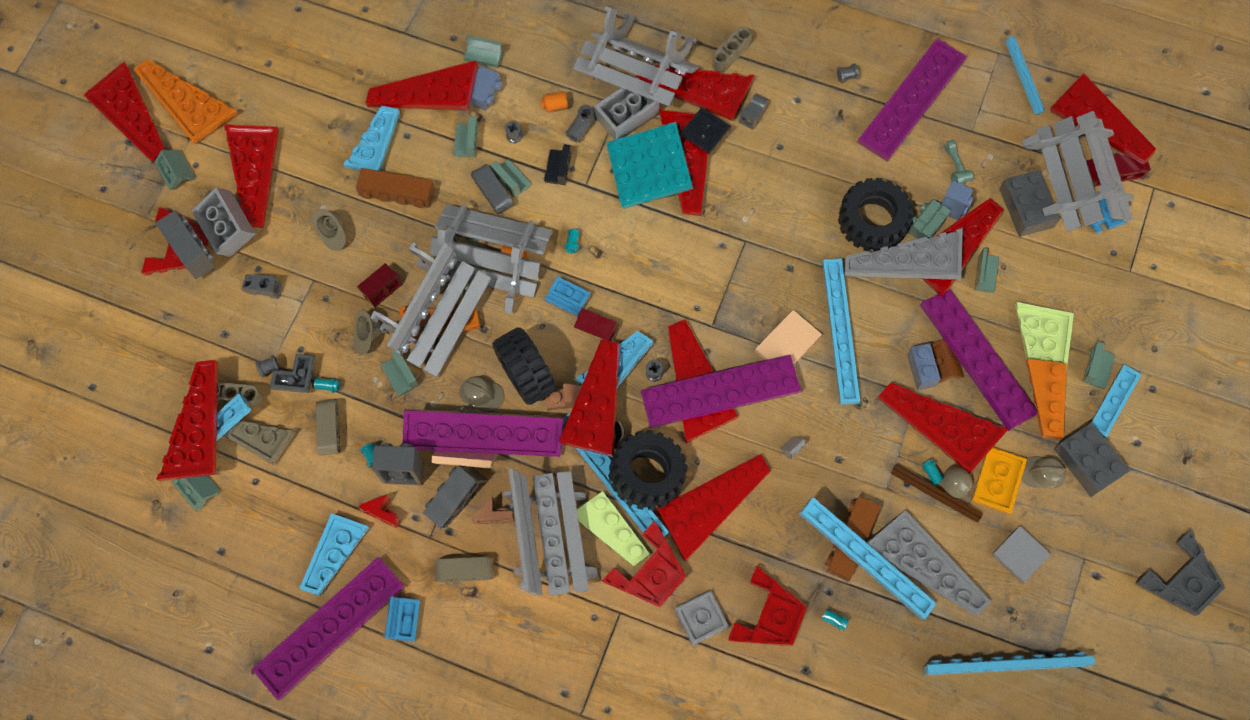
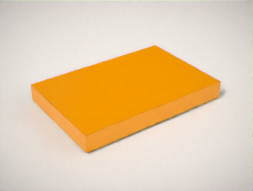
M992 448L984 457L971 502L1010 515L1027 459Z

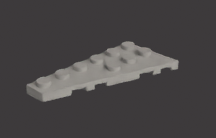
M962 228L946 234V232L940 233L937 237L915 239L899 243L891 248L883 247L879 251L871 253L866 251L846 256L845 276L961 280Z
M906 510L867 543L889 563L974 616H977L991 603L989 598Z

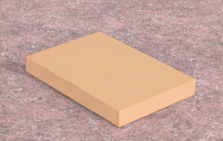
M793 310L755 349V352L765 360L791 355L793 364H795L822 334Z
M435 451L432 455V463L491 468L497 458V454Z

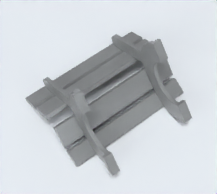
M605 6L604 10H607L604 32L600 34L592 32L591 36L597 38L596 42H599V44L586 40L580 52L592 57V59L588 60L578 56L573 69L670 106L675 93L658 86L663 84L670 88L678 89L683 77L666 71L670 66L676 68L675 72L683 75L686 72L693 73L698 70V65L684 60L693 42L696 43L697 40L686 36L682 47L676 50L677 37L681 38L682 34L670 31L665 53L624 38L630 30L635 16L623 13L625 19L621 26L616 28L615 16L617 10ZM607 42H609L612 44V48H615L617 50L621 51L622 48H625L628 50L627 53L636 57L638 56V54L643 55L644 60L652 63L654 60L659 61L660 67L658 68L643 61L629 57L622 53L606 48L605 46ZM601 60L652 80L653 83L650 84L599 64L598 61Z
M1094 111L1077 117V127H1075L1072 116L1054 123L1056 137L1053 135L1051 126L1048 125L1037 128L1036 135L1022 140L1026 149H1042L1058 203L1042 208L1044 216L1061 213L1066 231L1081 228L1076 209H1080L1084 225L1088 226L1104 220L1099 201L1106 199L1112 219L1133 220L1128 202L1132 201L1134 196L1124 191L1108 138L1114 135L1113 130L1104 128L1102 119H1098ZM1082 134L1086 135L1101 186L1098 187V192L1095 191L1079 140V136ZM1058 144H1060L1063 157L1067 166V170L1070 176V180L1074 189V193L1077 201L1075 202L1073 201L1070 187L1059 155V151L1057 148Z
M446 204L435 225V229H438V236L431 237L430 254L437 256L443 244L446 243L455 252L457 261L513 274V276L474 267L475 270L469 279V282H472L479 270L491 277L488 284L489 287L509 291L505 301L504 312L512 314L515 294L534 297L537 282L522 279L519 276L538 280L540 262L522 258V253L525 250L543 255L552 230L535 226L534 221L531 220L526 224L468 210L464 204L461 207ZM455 234L512 247V254L509 255L455 242L453 237ZM456 263L453 269H449L447 275L453 278L460 263ZM445 284L443 286L440 285L437 291L439 292L438 296L442 293Z
M413 242L409 248L410 252L419 257L416 264L418 268L426 271L427 274L399 324L376 311L373 312L370 318L376 323L378 320L384 322L379 329L381 333L386 334V332L393 334L387 346L394 350L397 355L401 356L402 353H406L411 343L415 345L407 359L413 365L421 368L429 353L432 354L423 370L438 377L488 286L491 277L478 270L468 287L466 285L475 268L462 261L453 278L447 275L449 269H453L457 262L456 254L448 244L444 243L436 258L433 259L419 250L417 244ZM446 281L450 282L419 339L412 338V336H416L420 329L419 323L421 319L427 317L430 303H434L439 294L437 291L440 285L443 286ZM463 290L466 291L435 350L432 349Z
M509 469L511 490L503 492V497L513 501V503H509L510 511L515 513L522 568L515 569L513 572L514 575L522 577L519 581L520 589L525 590L529 594L543 596L541 580L547 579L550 596L570 593L568 575H572L574 592L589 591L587 579L598 578V571L595 567H585L576 501L586 500L585 491L574 492L571 472L557 473L560 493H556L553 473L533 476L536 497H529L526 475L514 469ZM561 500L571 568L566 567L557 501ZM537 504L546 572L542 573L539 571L530 507Z

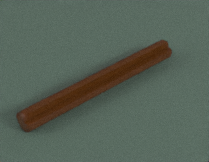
M898 464L892 469V475L975 522L981 520L983 513L978 509L951 496L946 491Z

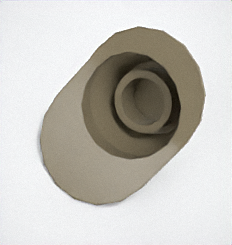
M317 210L312 216V224L329 249L341 250L346 243L342 217L335 211Z
M364 309L359 310L355 316L354 348L359 355H365L370 348L371 342L381 333L379 330L381 327L380 320L377 323L370 318L372 314H369Z
M470 377L460 387L459 392L463 402L482 411H495L503 404L504 392L501 387L482 377Z
M1046 457L1026 458L1027 462L1021 479L1023 483L1031 487L1048 489L1062 486L1066 473L1058 460Z

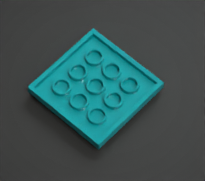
M676 122L606 142L622 209L693 189Z

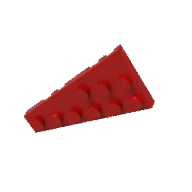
M475 60L369 88L365 104L367 107L377 108L385 106L390 108L469 110L478 62Z
M125 61L83 94L153 164L161 150H166Z
M600 340L559 442L561 444L613 457L618 396L617 375L620 360V345L618 342Z
M216 360L200 361L195 364L189 381V391L187 396H184L182 402L184 405L181 414H178L169 440L170 446L167 455H164L162 463H164L162 470L156 478L158 481L216 475L218 362Z
M761 454L674 499L671 503H667L665 507L657 508L685 562L770 473V469Z

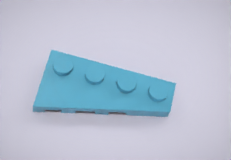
M381 106L371 121L369 129L363 133L361 141L352 150V155L344 162V168L360 171L361 168L381 171L400 115L399 109Z
M636 331L619 344L620 360L617 388L653 345V340L639 331ZM587 372L576 377L580 384H583Z
M331 513L299 589L320 596L369 527Z

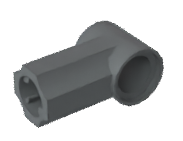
M583 105L578 109V115L565 133L570 140L580 142L587 129L594 124L593 108L589 105Z

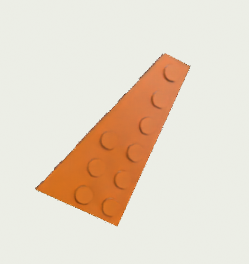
M149 59L133 68L135 73L193 144L238 114L236 109L228 107L222 101L214 99L203 90L181 80L175 74L167 72L163 67Z

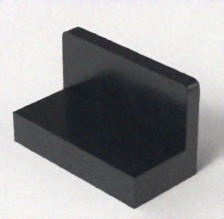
M563 144L562 150L550 149L544 178L545 183L566 185L572 154L571 145Z

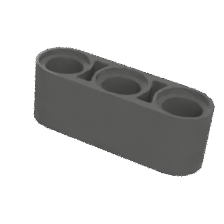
M487 164L470 173L474 182L497 215L513 206L508 193Z

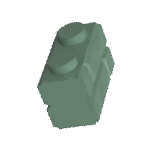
M934 199L929 204L925 202L919 210L921 213L919 217L914 216L912 218L909 234L918 239L924 237L932 238L946 221L951 211Z

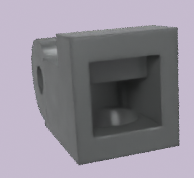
M756 93L750 103L740 113L739 123L753 130L766 110L769 99Z
M247 274L245 275L241 290L251 295H265L278 299L282 283L275 276Z

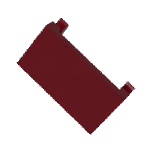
M384 263L360 283L357 288L367 301L376 308L403 283L398 274Z
M581 308L574 325L576 329L608 341L612 340L618 327L616 321Z

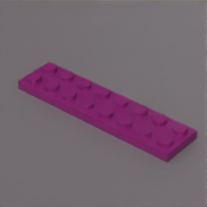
M937 38L860 136L857 143L888 162L965 62L967 56Z
M951 289L946 292L943 298L937 294L920 304L925 314L946 341L951 351L1008 431L1037 416V409Z
M791 355L641 390L650 428L801 393Z
M404 409L402 444L413 445L416 450L560 457L561 443L559 440L562 435L563 417Z
M377 557L252 668V671L272 695L280 701L389 602V597H395L405 586L385 563Z

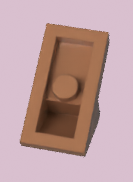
M564 383L563 388L555 389L553 393L546 396L547 411L573 408L581 386Z
M490 497L472 516V521L474 524L514 523V513L509 511L508 508H499L497 511H494V499Z

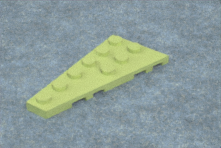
M1016 302L1015 308L1026 360L1035 359L1068 364L1074 313Z

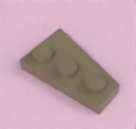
M240 420L224 436L270 464L275 465L296 432Z

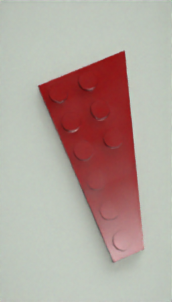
M669 68L666 71L683 77L678 89L676 90L663 84H659L658 87L675 93L674 98L699 108L702 107L713 114L733 121L755 75L748 74V76H742L739 73L722 74L720 71L700 69L693 73L686 72L683 75L675 72V69ZM639 75L636 76V78L638 77L642 81L650 84L653 83L650 79Z
M1085 73L1051 106L1050 112L1062 119L1072 116L1076 127L1078 126L1077 117L1094 111L1096 117L1102 119L1104 128L1113 130L1114 135L1108 138L1110 146L1143 165L1156 151L1151 142Z
M659 110L662 126L676 122L679 136L695 116V113ZM680 136L693 186L691 190L678 193L682 214L701 216L708 154Z
M224 124L234 178L237 184V193L240 199V208L251 227L264 228L279 129L275 126Z
M991 198L941 232L949 234L962 228L961 271L1003 213V209ZM956 279L923 280L943 298Z
M683 319L668 326L676 382L714 373L686 320ZM730 409L682 421L685 442L688 443L736 420L738 416L735 410Z
M891 382L878 396L881 402L969 474L1008 431L1005 427L991 424L990 421L981 420L972 416V414L944 403L941 404L927 396L924 397L913 393L912 390Z

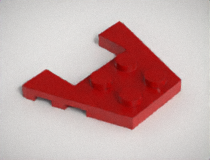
M159 207L155 223L172 212ZM187 220L196 235L203 242L205 248H207L208 239L200 225ZM168 244L165 259L145 257L141 273L147 276L155 272L164 273L167 270L186 269V267L170 244Z
M653 521L642 536L657 548L654 554L631 580H628L619 570L613 567L602 582L661 607L685 580L687 575L657 523Z
M756 566L749 584L768 591L769 594L755 630L734 622L728 641L793 646L807 607L789 591L781 587L772 577L763 572L760 567Z

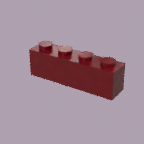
M1113 154L1121 182L1145 178L1151 170L1148 161L1143 165L1125 154ZM1093 158L1086 160L1094 187L1101 186Z

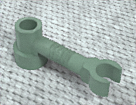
M946 141L947 145H944V149L951 156L957 172L951 173V181L962 185L965 182L972 181L974 179L973 172L971 170L965 171L957 154L955 141Z

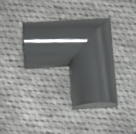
M296 354L292 372L273 370L270 389L309 393L316 360L315 355Z

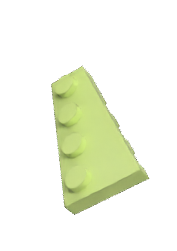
M603 491L577 509L578 521L633 567L650 556V553Z

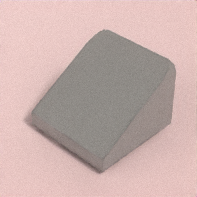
M792 437L780 450L789 459H792L804 448L806 441L798 437Z

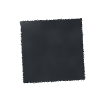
M701 107L683 129L680 136L710 155L730 131L731 125Z

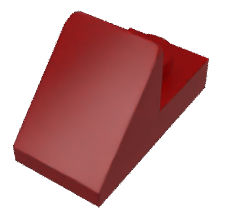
M388 495L364 502L358 507L363 513L396 529L400 523V520L396 517L397 514L386 509L391 500Z

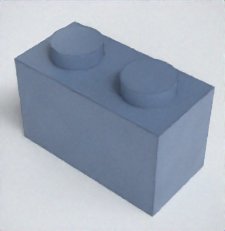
M480 66L476 73L470 105L486 111L488 106L492 105L495 93L500 91L502 87L500 73Z
M955 181L951 182L941 205L951 211L948 217L959 220L961 214L965 216L974 198L971 196L973 189Z
M930 343L911 347L907 357L917 390L936 387L941 379Z

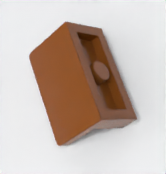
M940 340L931 344L941 379L939 383L951 378H964L960 362L946 341Z

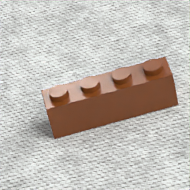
M361 168L356 184L359 196L365 199L376 198L383 202L393 201L400 205L411 204L418 208H430L435 190L432 180Z
M858 496L856 501H851L847 510L850 512L848 519L844 518L843 523L866 542L881 506ZM833 544L832 547L836 549L833 555L829 554L825 566H828L826 573L849 582L857 563Z

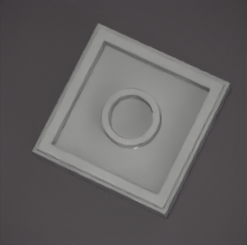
M1019 526L992 555L1023 584L1051 554Z
M711 590L674 608L692 646L729 628Z

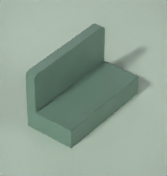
M467 35L466 41L468 46L464 55V61L471 62L477 60L479 65L498 69L503 55L501 43Z
M469 117L468 124H456L455 157L476 158L478 135L476 117Z
M161 150L154 163L169 190H176L182 180H194L195 175L180 150Z
M510 160L505 161L501 165L497 161L490 165L496 178L514 198L531 186L528 179Z
M983 248L978 256L974 290L993 294L996 285L999 257L987 255V248Z
M1097 342L1091 349L1082 382L1105 389L1115 354L1104 351L1105 344Z
M393 351L391 354L394 358L381 364V367L395 392L400 397L419 385L402 355L399 356Z
M208 476L175 479L172 482L195 511L202 509L208 498L220 493L219 488Z

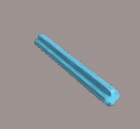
M1014 36L1008 37L1006 45L1035 115L1042 114L1045 109L1018 42Z

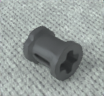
M856 63L848 67L837 68V77L840 83L848 79L859 78Z
M514 120L507 122L505 125L507 140L510 143L520 142L522 132L519 122Z
M272 355L267 360L256 361L255 363L261 377H264L265 374L273 370H280L275 355Z
M651 360L646 365V377L652 382H657L663 376V365L658 360Z

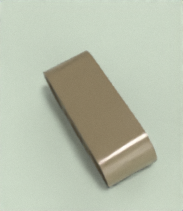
M746 26L739 27L715 51L712 64L715 71L725 72L746 51L751 43L752 32L750 28Z
M218 382L217 404L226 405L234 398H230L232 392H236V395H243L250 407H257L263 401L262 394L252 385ZM255 393V397L248 400L249 396Z
M337 400L316 402V435L319 456L340 454L339 406Z
M491 557L435 560L436 582L493 579V558Z

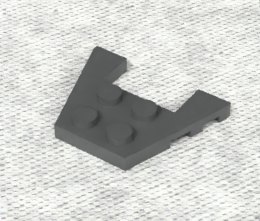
M1190 530L1176 544L1191 558V561L1167 585L1151 570L1145 573L1135 584L1191 615L1198 616L1225 587L1212 564H1209L1203 548L1196 542L1194 533Z

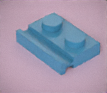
M557 276L544 300L578 318L581 308H584L591 293Z
M389 597L384 639L415 641L420 600Z

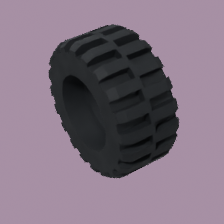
M867 178L864 183L859 181L855 184V187L851 186L847 194L844 195L838 217V224L841 225L840 230L842 234L846 233L845 239L848 242H854L853 246L856 248L859 246L863 247V251L873 249V252L883 247L891 248V245L895 247L905 237L913 217L912 203L910 200H907L908 194L905 191L902 192V187L898 184L895 186L892 184V181H882V178H876V180ZM868 204L879 205L889 212L892 222L884 226L868 224L861 218L858 209Z
M515 328L494 340L492 347L514 388L527 405H532L555 391V381L548 366L523 328Z
M647 430L646 433L637 431L634 436L629 434L625 437V440H621L609 464V481L613 482L611 485L613 491L619 492L617 496L621 500H627V505H637V509L641 510L644 507H647L648 510H654L656 506L658 508L665 507L667 503H671L676 495H678L685 482L688 469L685 463V454L680 453L681 447L678 444L674 445V440L671 437L667 439L661 432L654 434L653 430ZM641 457L653 459L663 468L665 479L657 483L644 482L632 472L630 462Z

